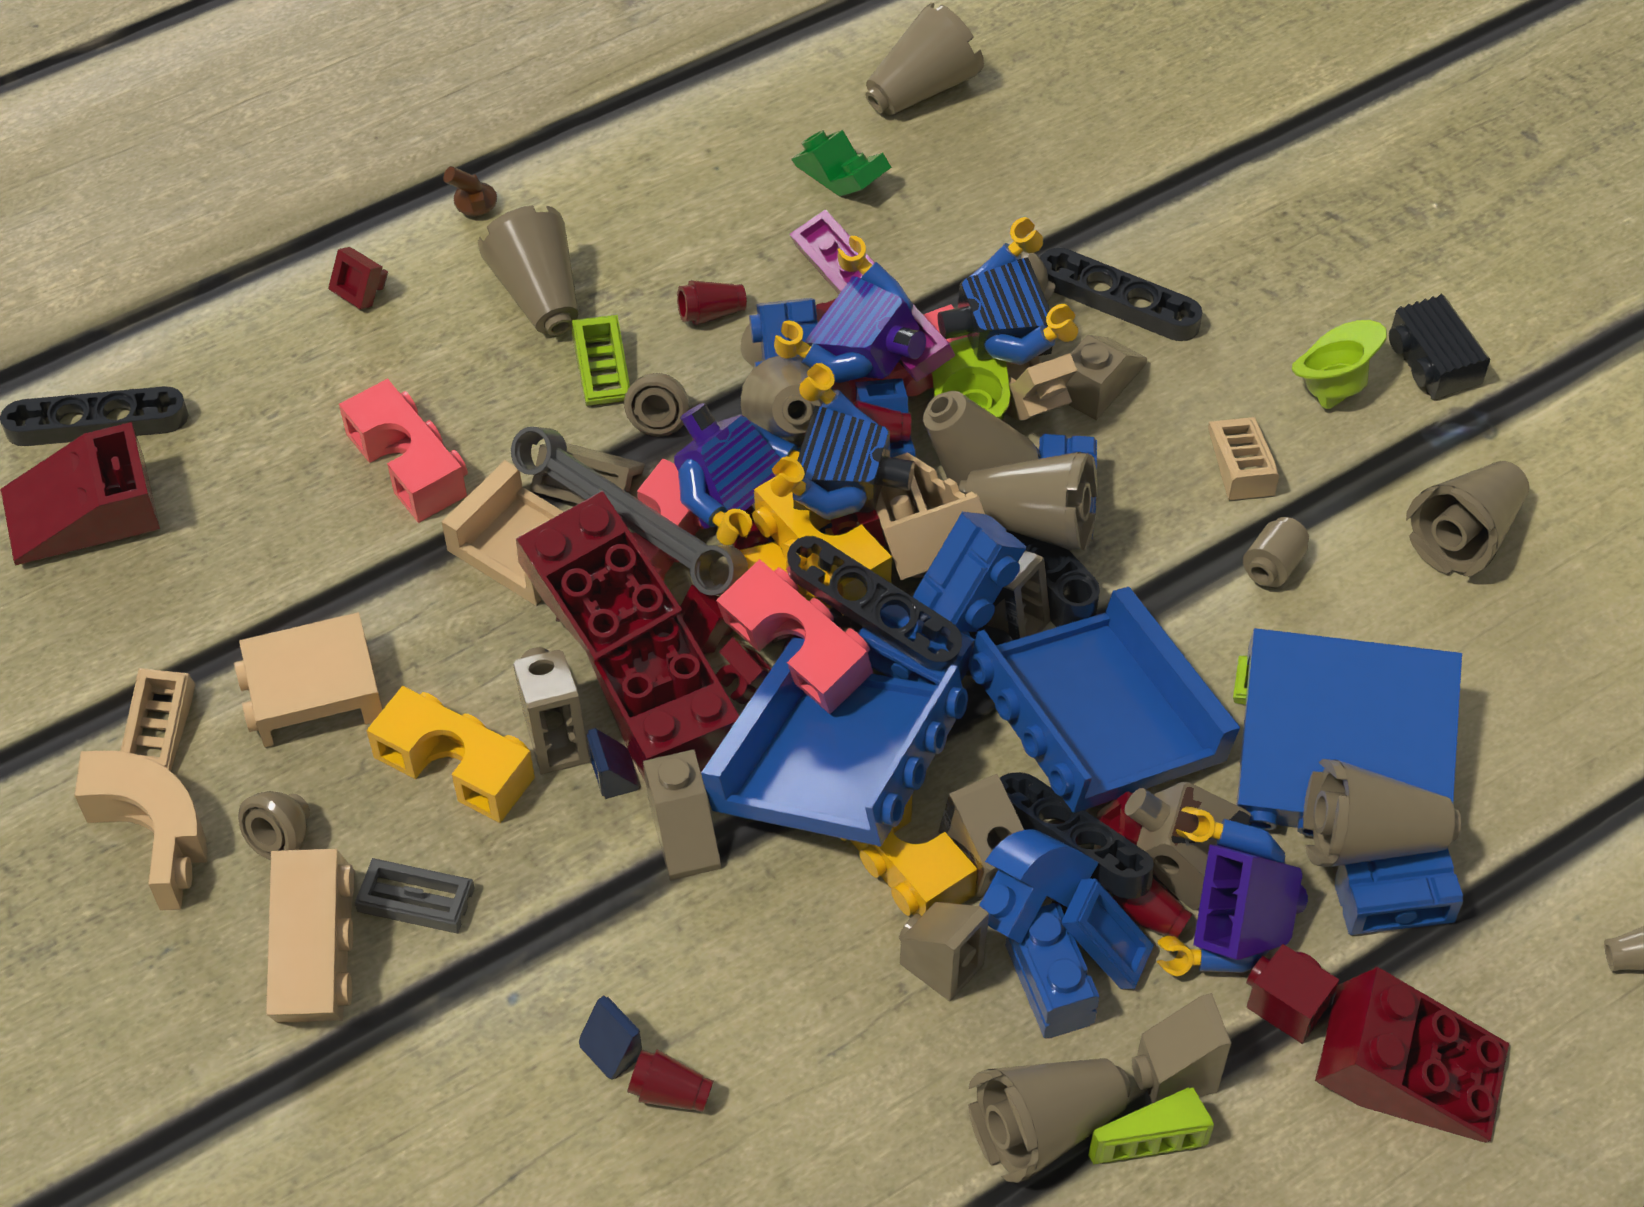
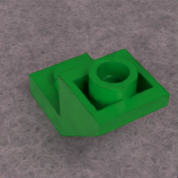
M821 130L811 135L801 143L804 150L791 159L797 168L839 197L864 189L892 168L884 153L867 158L864 153L857 155L843 130L826 135L824 130Z

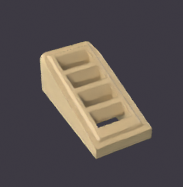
M1256 418L1210 421L1208 429L1228 500L1275 496L1279 474ZM1247 433L1240 435L1225 436L1226 434ZM1242 443H1249V444H1250V445H1247V446L1230 447V445H1233V444H1242ZM1253 455V457L1235 458L1236 456ZM1254 466H1256V468H1254V469H1245V470H1240V469H1239V468H1244V467H1254Z
M138 669L121 746L122 752L135 754L138 746L162 748L160 757H144L161 764L171 772L196 685L188 673ZM154 694L173 696L172 703L153 701ZM149 711L169 713L168 720L147 718ZM143 728L165 730L164 738L142 736L141 734Z

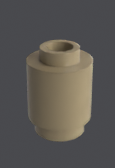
M1281 517L1276 521L1268 523L1243 556V565L1249 577L1262 586H1282L1308 551L1309 534L1306 528L1297 520L1289 517Z

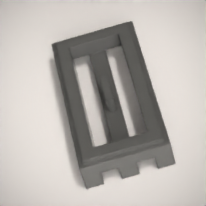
M372 858L355 900V906L359 913L458 934L462 925L461 916L466 914L468 909L467 900L468 897H472L475 887L473 879ZM383 878L453 893L455 897L449 898L424 892L423 889L409 886L402 888L379 883L377 879Z

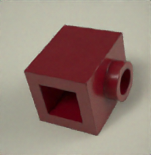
M1282 944L1271 960L1262 956L1249 974L1246 984L1251 986L1252 989L1246 1008L1303 1044L1330 1007L1339 979L1322 969L1320 964L1310 955L1303 952H1295Z

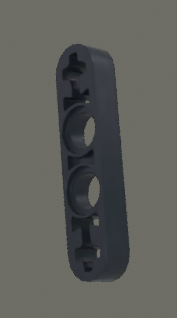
M1052 248L1041 255L1040 259L1047 269L1048 279L1055 284L1054 293L1171 340L1188 341L1199 333L1203 314L1202 307L1197 301L1188 296L1069 249ZM1093 281H1103L1109 284L1111 288L1105 291H1095L1088 284ZM1134 297H1143L1149 300L1151 305L1139 308L1131 305L1128 300Z
M161 386L17 400L8 404L2 410L0 422L7 439L12 444L17 446H35L72 442L84 433L132 422L137 436L170 433L183 427L189 415L183 394L176 388ZM168 407L167 412L162 413L163 408ZM126 408L130 410L129 414L122 419L110 420L106 418L114 409ZM143 408L144 415H141L139 409ZM78 412L83 414L82 418L74 424L66 425L59 423L61 418L68 413ZM46 417H48L49 424H47Z
M804 536L791 544L787 552L786 570L790 579L797 585L926 668L943 670L956 662L962 646V636L959 629L951 621L821 538ZM812 553L819 556L818 566L829 574L833 565L839 567L833 572L829 586L823 584L826 573L816 566H810L807 571L800 568L801 558L799 555L808 558ZM846 578L859 579L866 587V594L859 600L849 601L839 594L838 584ZM898 605L907 611L909 622L901 628L888 627L880 617L881 611L887 606ZM921 620L924 622L921 633L928 638L936 640L939 635L948 639L946 643L948 651L940 649L936 654L931 653L928 650L930 641L920 633H917L914 642L909 640L908 638L916 628L917 621Z
M1021 772L1008 773L1000 777L1024 830L1040 831L1099 862L1090 879L1096 878L1105 890L1117 897L1127 899L1139 898L1151 890L1154 862L1146 851L1085 810L1073 813L1064 799L1038 778ZM1058 819L1065 821V823L1051 824L1043 822V820ZM1095 844L1103 848L1091 850L1079 847V845Z

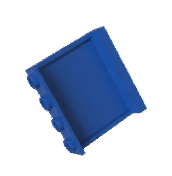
M1129 586L1112 591L1105 613L996 646L985 630L977 632L968 664L973 679L976 683L983 686L995 703L1000 717L1008 721L1021 739L1025 752L1036 760L1048 777L1053 791L1064 799L1073 813L1115 800L1127 791L1134 793L1139 788L1147 789L1227 761L1240 726Z
M1254 628L1247 655L1249 673L1236 803L1237 806L1251 813L1249 826L1263 830L1275 829L1277 825L1296 827L1300 834L1314 837L1313 830L1303 829L1304 803L1312 772H1323L1325 769L1319 763L1322 759L1343 761L1446 796L1453 803L1462 653Z
M793 637L701 772L711 809L715 812L882 846L892 827L898 826L901 822L905 805L914 790H918L922 786L926 770L936 754H940L943 751L947 735L956 719H961L966 711L968 696L966 689L962 688L959 668L957 665H950L939 685L871 674L847 699L829 714L793 681L787 662L801 649L805 639Z

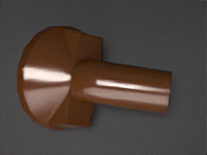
M453 166L446 169L443 177L444 181L459 188L454 194V205L459 212L469 216H480L488 213L495 207L497 193L492 186L480 182L476 174L470 175Z

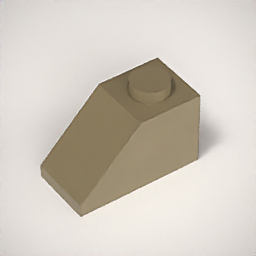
M1087 335L1070 353L1078 371L1065 384L1072 400L1069 406L1097 421L1147 364V357L1109 337Z
M689 750L643 761L647 796L670 881L721 869L707 794L695 751Z
M935 902L923 916L918 913L913 915L904 925L899 935V940L901 941L900 965L950 1002L984 965L989 912L980 906Z
M1212 993L1198 997L1142 1033L1137 1056L1132 1057V1069L1139 1089L1148 1090L1152 1104L1188 1087H1193L1199 1097L1218 1092L1231 1041Z

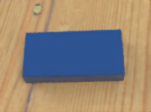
M1096 878L1081 879L1061 924L1120 989H1135L1154 944Z

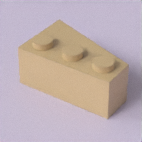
M905 453L893 458L914 461V475L910 490L882 486L876 505V511L900 580L909 577L919 578L925 576L962 511L985 514L978 495L972 491L967 494L960 492L957 482L950 478L945 481L939 479L934 468L913 455Z
M337 849L271 851L266 1015L277 1023L343 1021L344 1006L351 1005L352 977L351 973L347 972L348 951H351L353 947L351 911L355 870L353 865L349 864Z

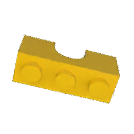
M774 478L754 489L755 511L752 513L754 523L763 536L767 538L771 536L779 544L786 560L787 552L794 541L804 536H816L891 583L892 556L862 524L842 535H827L818 530L828 525L830 520L822 518L811 510L794 509L792 492L785 497L773 494L770 483ZM812 553L808 558L799 555L801 558V569L807 571L810 566H816L824 571L818 566L819 556ZM833 565L830 574L824 571L826 573L824 585L829 586L833 572L839 567ZM856 578L843 579L837 586L839 594L849 601L859 600L866 594L864 583Z
M403 685L366 730L373 757L414 779L419 776L429 763L436 759L451 757L461 760V763L452 773L458 802L498 823L503 821L535 778L531 752L521 740L511 735L503 737L487 729L476 717L466 713L460 715L444 707L433 695L426 692L418 694Z
M912 795L905 805L901 822L898 826L892 827L882 846L850 840L859 850L860 859L864 867L873 877H882L891 888V894L895 903L907 916L917 913L923 916L935 902L963 904L975 896L978 869L946 832L922 844L904 842L894 834L911 822Z

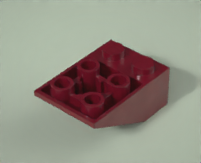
M132 422L84 433L1 488L15 565L160 529L145 458Z
M603 491L516 538L518 563L546 605L594 662L682 613V608Z
M680 614L597 662H594L587 654L627 749L644 781L643 761L689 750L695 751L700 771H702L739 717Z
M1376 967L1337 986L1315 1081L1360 1107L1487 1143L1491 1141L1509 1043L1390 973Z

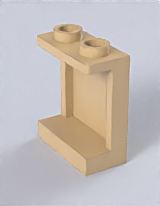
M504 460L442 521L447 551L537 606L543 599L518 563L516 538L564 511L522 487L520 471L514 465Z
M359 612L239 640L243 660L234 662L235 671L241 692L249 690L251 701L242 703L244 716L249 732L259 730L264 747L274 745L273 729L361 708L366 725L373 723L383 710Z

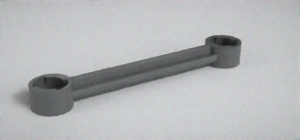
M526 427L520 430L514 437L511 445V458L515 467L520 472L527 475L551 476L586 500L603 491L629 529L690 568L693 584L700 592L706 595H722L748 571L747 560L739 549L723 545L708 546L568 454L566 442L558 431L551 428ZM544 439L547 446L546 458L542 465L536 467L531 457V448L533 444L537 445L540 440ZM724 556L729 565V576L724 585L720 583L716 586L710 576L711 562L716 563L719 558Z

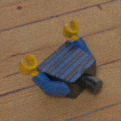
M1022 217L1012 224L1010 235L1014 241L1010 245L1005 243L989 260L960 283L958 308L938 312L937 315L940 334L945 339L967 335L975 356L981 360L998 359L1023 365L1037 356L1052 354L1056 338L1069 342L1073 341L1078 334V327L1073 322L1076 316L1075 313L1066 304L1056 305L1050 310L1029 258L1021 259L1020 254L1023 251L1035 253L1043 245L1042 235L1037 230L1033 231L1035 225L1027 217Z
M822 363L813 365L807 371L808 377L800 383V395L808 401L820 399L823 403L821 406L814 407L798 460L786 456L781 458L772 468V472L777 476L770 483L773 494L779 497H785L792 492L794 509L811 510L827 520L856 512L870 513L876 508L882 486L910 490L914 475V461L890 457V431L859 410L840 390L832 391L830 389L834 385L835 378L828 366Z

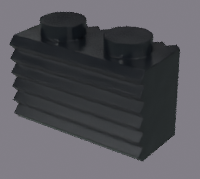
M1441 293L1438 297L1432 296L1429 300L1425 298L1421 302L1416 301L1413 305L1400 306L1396 310L1392 327L1389 330L1390 345L1395 353L1403 354L1404 360H1407L1408 366L1411 367L1415 382L1420 387H1426V391L1430 393L1431 399H1437L1483 384L1491 359L1445 295Z

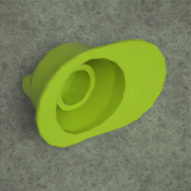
M1356 320L1337 326L1320 337L1304 355L1292 364V372L1296 376L1304 378L1308 390L1318 398L1323 408L1331 409L1347 397L1361 392L1367 386L1369 361L1386 341L1387 329L1381 323L1373 320Z
M968 337L952 341L950 345L956 356L932 372L934 396L948 391H958L1003 420L1010 402L1006 361L998 359L981 360L977 358Z

